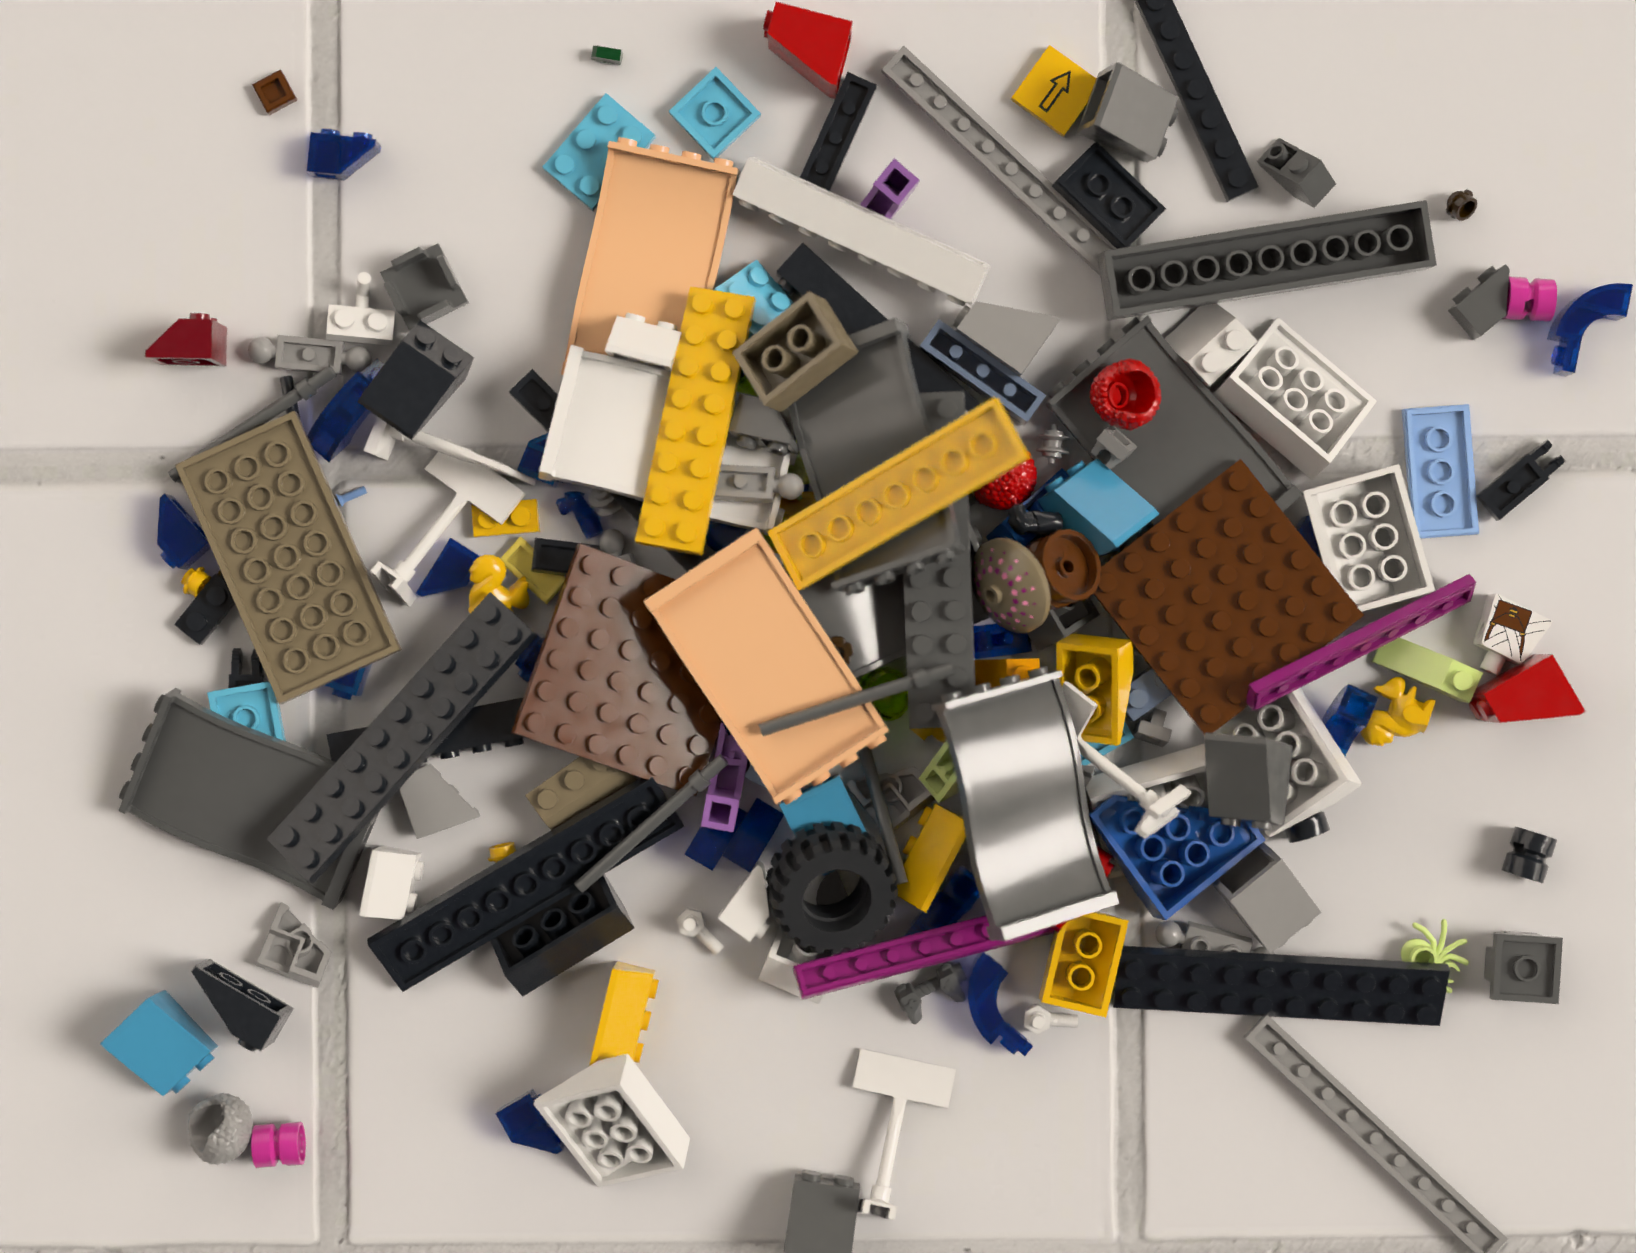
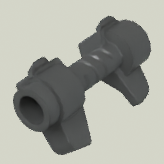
M960 962L941 965L936 970V977L918 986L913 987L910 983L896 987L894 991L903 1012H907L912 1024H917L922 1019L921 998L931 992L941 989L955 1002H964L966 1000L960 985L968 979Z

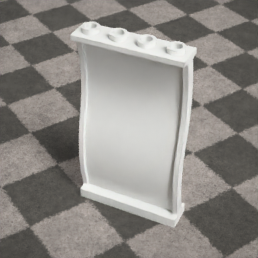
M571 345L538 478L547 481L557 480L644 501L671 372L622 358L588 352L582 347ZM737 392V393H736V398H735V402H734V407H733L732 416H733V413H734V410H735V407H736V404H737L739 395H740V394H744V393H740V392ZM788 407L780 413L795 438ZM728 431L722 464L775 467V479H780L784 474H787L789 464L795 465L797 454L787 452L786 456H780L769 452L765 447L756 446V449L744 448L736 443L737 440ZM774 492L773 503L714 500L710 521L750 530L757 527L760 532L769 536L767 531L782 523L784 509L779 508L781 495L779 492Z

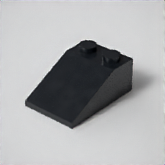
M419 321L400 342L360 396L357 403L412 440L466 380L474 357L424 322Z
M211 959L194 966L192 974L231 1034L239 1038L238 1043L242 1047L253 1052L256 1049L262 1051L275 1042L292 1013L293 1007Z

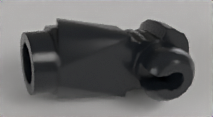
M1015 504L1008 511L1010 527L1021 536L1025 532L1047 536L1063 528V519L1058 512L1036 510L1026 512V508L1022 504Z

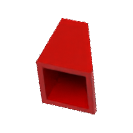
M775 2L774 10H767L763 30H765L764 38H768L769 49L829 98H836L852 39L853 21Z
M1534 654L1521 665H1515L1476 688L1471 702L1468 703L1477 719L1482 718L1484 722L1495 723L1576 716L1586 712L1553 654Z

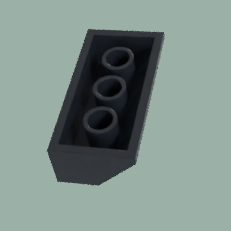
M604 874L586 891L581 892L577 889L492 939L491 944L505 977L523 997L634 929V925L625 906Z

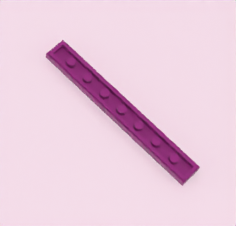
M1468 574L1249 684L1246 703L1252 711L1257 710L1471 602L1476 581Z
M984 915L794 965L793 972L801 1000L1053 934L1055 930L1047 927L1007 941L989 940L986 929L989 926L987 916Z

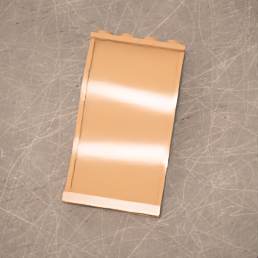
M618 137L617 142H608L604 176L579 285L565 361H563L561 371L562 375L564 374L571 345L582 347L588 352L607 355L605 351L606 344L617 316L625 318L626 313L645 317L644 323L656 326L658 321L668 322L677 325L676 331L680 332L690 286L714 290L734 196L732 194L740 172L738 168L733 167V161L714 158V163L702 161V155L688 151H682V155L678 156L669 154L670 148L650 144L649 149L637 147V141Z
M757 527L644 601L678 655L745 753L776 804L782 800L786 805L802 795L800 789L811 782L815 787L831 776L828 770L837 764L844 768L859 758L856 754L857 751L865 746L872 750L887 740L884 734L889 731V728L871 702L762 736L759 727L760 723L841 698L863 689Z

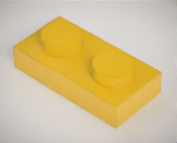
M537 499L521 500L502 525L471 504L474 537L540 532Z

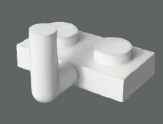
M362 272L358 275L355 307L329 304L326 340L392 346L395 311L368 308L371 276L368 273Z

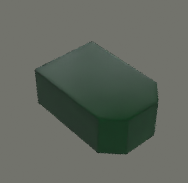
M593 46L591 55L592 60L621 65L623 57L622 50L603 46Z

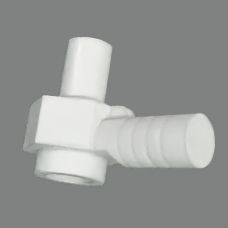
M686 908L677 917L676 920L680 934L691 937L696 936L715 956L724 948L705 927L702 911Z
M1035 1004L1024 1010L1023 1025L1036 1035L1049 1029L1050 1026L1077 1028L1078 1015L1050 1013L1039 1004Z

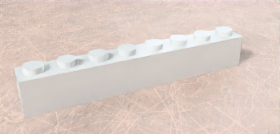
M756 157L747 158L732 194L740 198L739 204L754 211H757L758 207L770 212L768 217L776 222L787 224V221L798 225V231L807 236L816 238L818 234L829 239L827 244L840 251H846L849 248L859 253L858 259L871 265H875L876 262L888 266L887 272L902 279H905L906 275L918 280L917 285L930 292H935L936 289L948 294L947 299L961 306H965V303L972 304L976 300L991 266L984 261Z

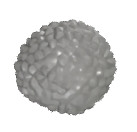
M220 1093L199 1102L189 1113L188 1134L190 1137L189 1141L191 1142L190 1146L203 1162L216 1165L227 1163L240 1156L249 1145L253 1128L252 1114L249 1106L243 1100H240L239 1097Z

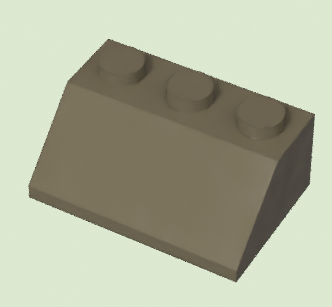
M578 757L525 796L543 822L553 830L638 780V777L592 760Z

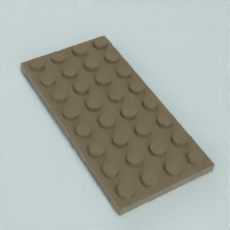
M292 411L175 464L279 704L289 702L402 650L296 411Z

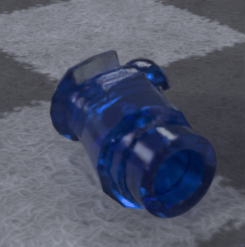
M568 491L563 493V498L556 500V506L561 515H566L572 511L586 540L604 532L601 526V517L589 506L583 497L585 493Z

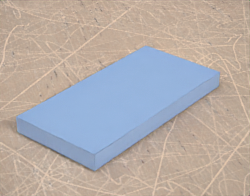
M1469 404L1403 409L1402 421L1408 497L1420 539L1479 534Z

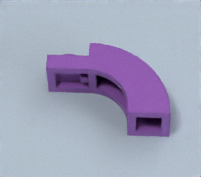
M894 158L873 183L872 189L860 205L892 219L915 190L920 179Z
M721 722L715 758L721 754L727 760L728 765L710 780L711 784L706 794L701 826L734 832L748 758L725 723Z

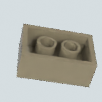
M809 291L732 353L762 403L767 407L783 412L855 356L858 350L828 302Z

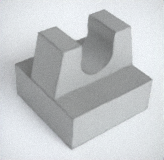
M1110 426L1104 429L1098 436L1091 453L1098 456L1103 450H1108L1111 453V459L1107 462L1106 466L1111 470L1129 457L1137 446L1115 426Z
M1154 708L1153 712L1149 713L1147 721L1140 720L1135 725L1132 734L1134 738L1164 747L1169 742L1172 733L1171 729L1163 727L1167 712Z

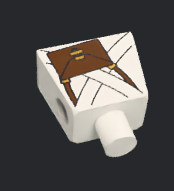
M1497 593L1488 594L1474 638V645L1487 651L1480 669L1498 676L1505 661L1514 665H1521L1553 621Z

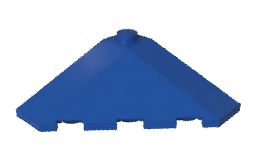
M1112 795L1089 813V817L1134 892L1154 918L1162 920L1170 918L1266 840L1259 829L1251 828L1252 822L1241 821V827L1220 825L1221 819L1209 816V808L1190 805L1188 809L1176 807L1180 810L1178 816L1144 839L1135 832V829L1146 810L1139 805V802L1127 800L1126 796Z

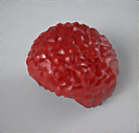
M1132 358L1120 360L1102 369V372H1099L1097 377L1094 378L1090 390L1091 404L1103 421L1111 426L1131 431L1151 421L1153 416L1156 415V411L1160 409V383L1157 381V377L1154 376V372L1141 361Z
M1029 458L974 490L976 499L980 504L999 510H1007L1015 504L1025 502L1031 496L1037 484V468L1034 466V460Z

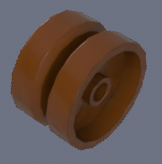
M1071 529L1058 530L1046 537L1031 541L1024 546L1034 555L1046 575L1051 596L1050 610L1068 606L1070 603L1087 599L1096 591L1101 580V563L1092 542L1082 533Z

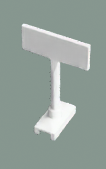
M376 417L363 450L388 461L396 439L402 442L409 440L464 462L486 466L534 486L536 483V479L428 433L420 431L411 440L379 417Z
M437 452L426 466L425 471L456 492V496L404 562L400 560L392 570L378 561L370 572L389 593L391 590L395 591L400 599L410 607L417 598L416 594L407 584L416 573L414 569L466 503L473 504L502 525L526 494L486 466L464 462Z
M1068 681L1064 682L1062 689L1074 724L1080 754L1140 801L1139 805L1146 812L1135 832L1144 839L1148 838L1178 816L1180 810L1175 806L1187 799L1191 791L1182 784L1163 797H1160L1152 789L1147 791L1081 738V734L1095 711L1097 704Z
M860 1049L852 1088L892 1096L893 1103L876 1185H872L870 1199H861L859 1213L869 1214L870 1205H874L873 1214L880 1215L881 1208L883 1207L886 1208L884 1218L895 1220L897 1206L889 1203L892 1188H889L906 1102L911 1100L948 1109L956 1069Z

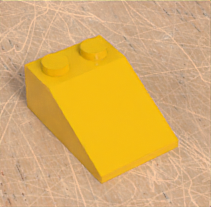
M1072 633L1056 642V671H1062L1063 677L1059 678L1061 687L1064 682L1068 681L1097 704L1095 711L1081 734V738L1085 742L1118 746L1121 743L1133 677V643L1129 639Z

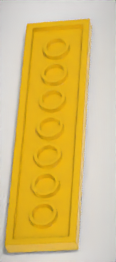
M690 286L680 330L682 333L672 367L635 537L637 544L702 555L742 369L732 352L748 340L756 299L753 296Z
M994 397L767 532L797 590H803L1023 463L1030 456L999 398Z

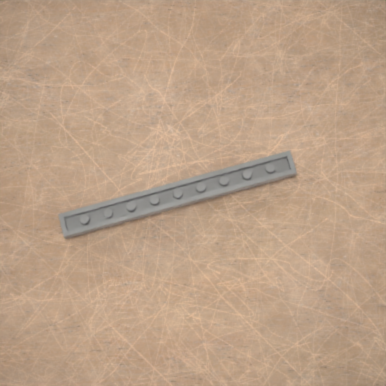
M903 46L881 69V72L1100 275L1097 256L1103 251L1116 248L1052 187L1053 184L914 54Z
M1267 1014L1262 1016L1243 1036L1474 1253H1496L1508 1240L1506 1236Z

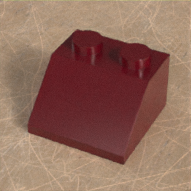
M190 313L189 319L179 318L145 350V358L160 365L226 366L227 327L218 323L216 318H210V314Z

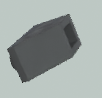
M1278 138L1257 161L1293 197L1313 208L1336 185L1320 159L1281 138Z
M1506 264L1498 269L1491 266L1477 278L1480 282L1478 286L1472 291L1466 287L1452 299L1455 305L1448 312L1472 340L1481 337L1506 316L1510 269Z
M740 394L729 426V432L737 440L736 443L748 449H756V446L765 447L769 452L780 456H786L787 452L798 455V444L781 413L765 406L758 397Z

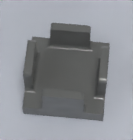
M439 244L426 250L418 247L392 260L393 266L380 272L385 282L384 287L409 331L419 321L428 324L469 303Z
M1494 932L1493 947L1486 946L1484 979L1490 981L1489 998L1492 1000L1559 1004L1563 938L1528 932Z

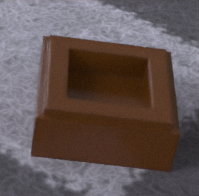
M281 69L252 84L269 116L298 101Z

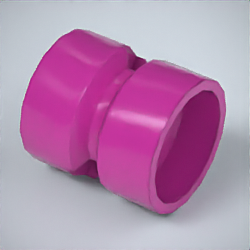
M1509 276L1506 316L1503 319L1523 320L1525 316H1528L1531 321L1550 322L1554 316L1557 303L1556 281L1554 279L1535 278L1529 283L1525 277Z
M288 1122L281 1124L279 1130L274 1124L254 1125L251 1136L254 1166L256 1168L275 1167L279 1160L283 1165L286 1164L287 1166L303 1165L306 1156V1135L303 1123Z

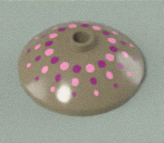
M994 538L982 544L974 555L971 569L973 590L984 612L996 624L1014 633H1028L1041 626L1048 616L1051 596L1046 575L1037 559L1027 548L1012 539Z

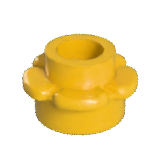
M199 567L197 570L190 568L184 574L181 580V584L184 585V594H191L197 597L209 582L211 576L204 572V567Z
M505 842L489 847L491 857H488V861L497 863L517 851L515 843Z

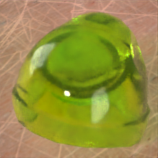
M882 667L866 673L858 683L865 690L905 676L896 669ZM908 690L871 702L884 722L894 721L902 717L907 711Z

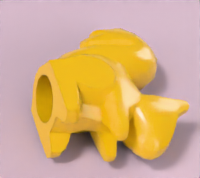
M486 554L479 556L473 561L469 569L471 573L469 579L475 584L470 590L468 611L471 614L490 592L513 613L512 606L518 609H525L530 602L527 591L529 582L526 581L525 576H522L509 588L501 585L506 577L507 568L504 561L494 555Z
M1402 677L1391 678L1383 685L1373 688L1377 694L1390 700L1388 710H1372L1366 713L1360 723L1361 736L1371 745L1384 746V744L1392 743L1394 736L1410 737L1419 732L1424 733L1436 700L1429 699L1424 703L1415 699L1416 686H1412L1405 693V680Z

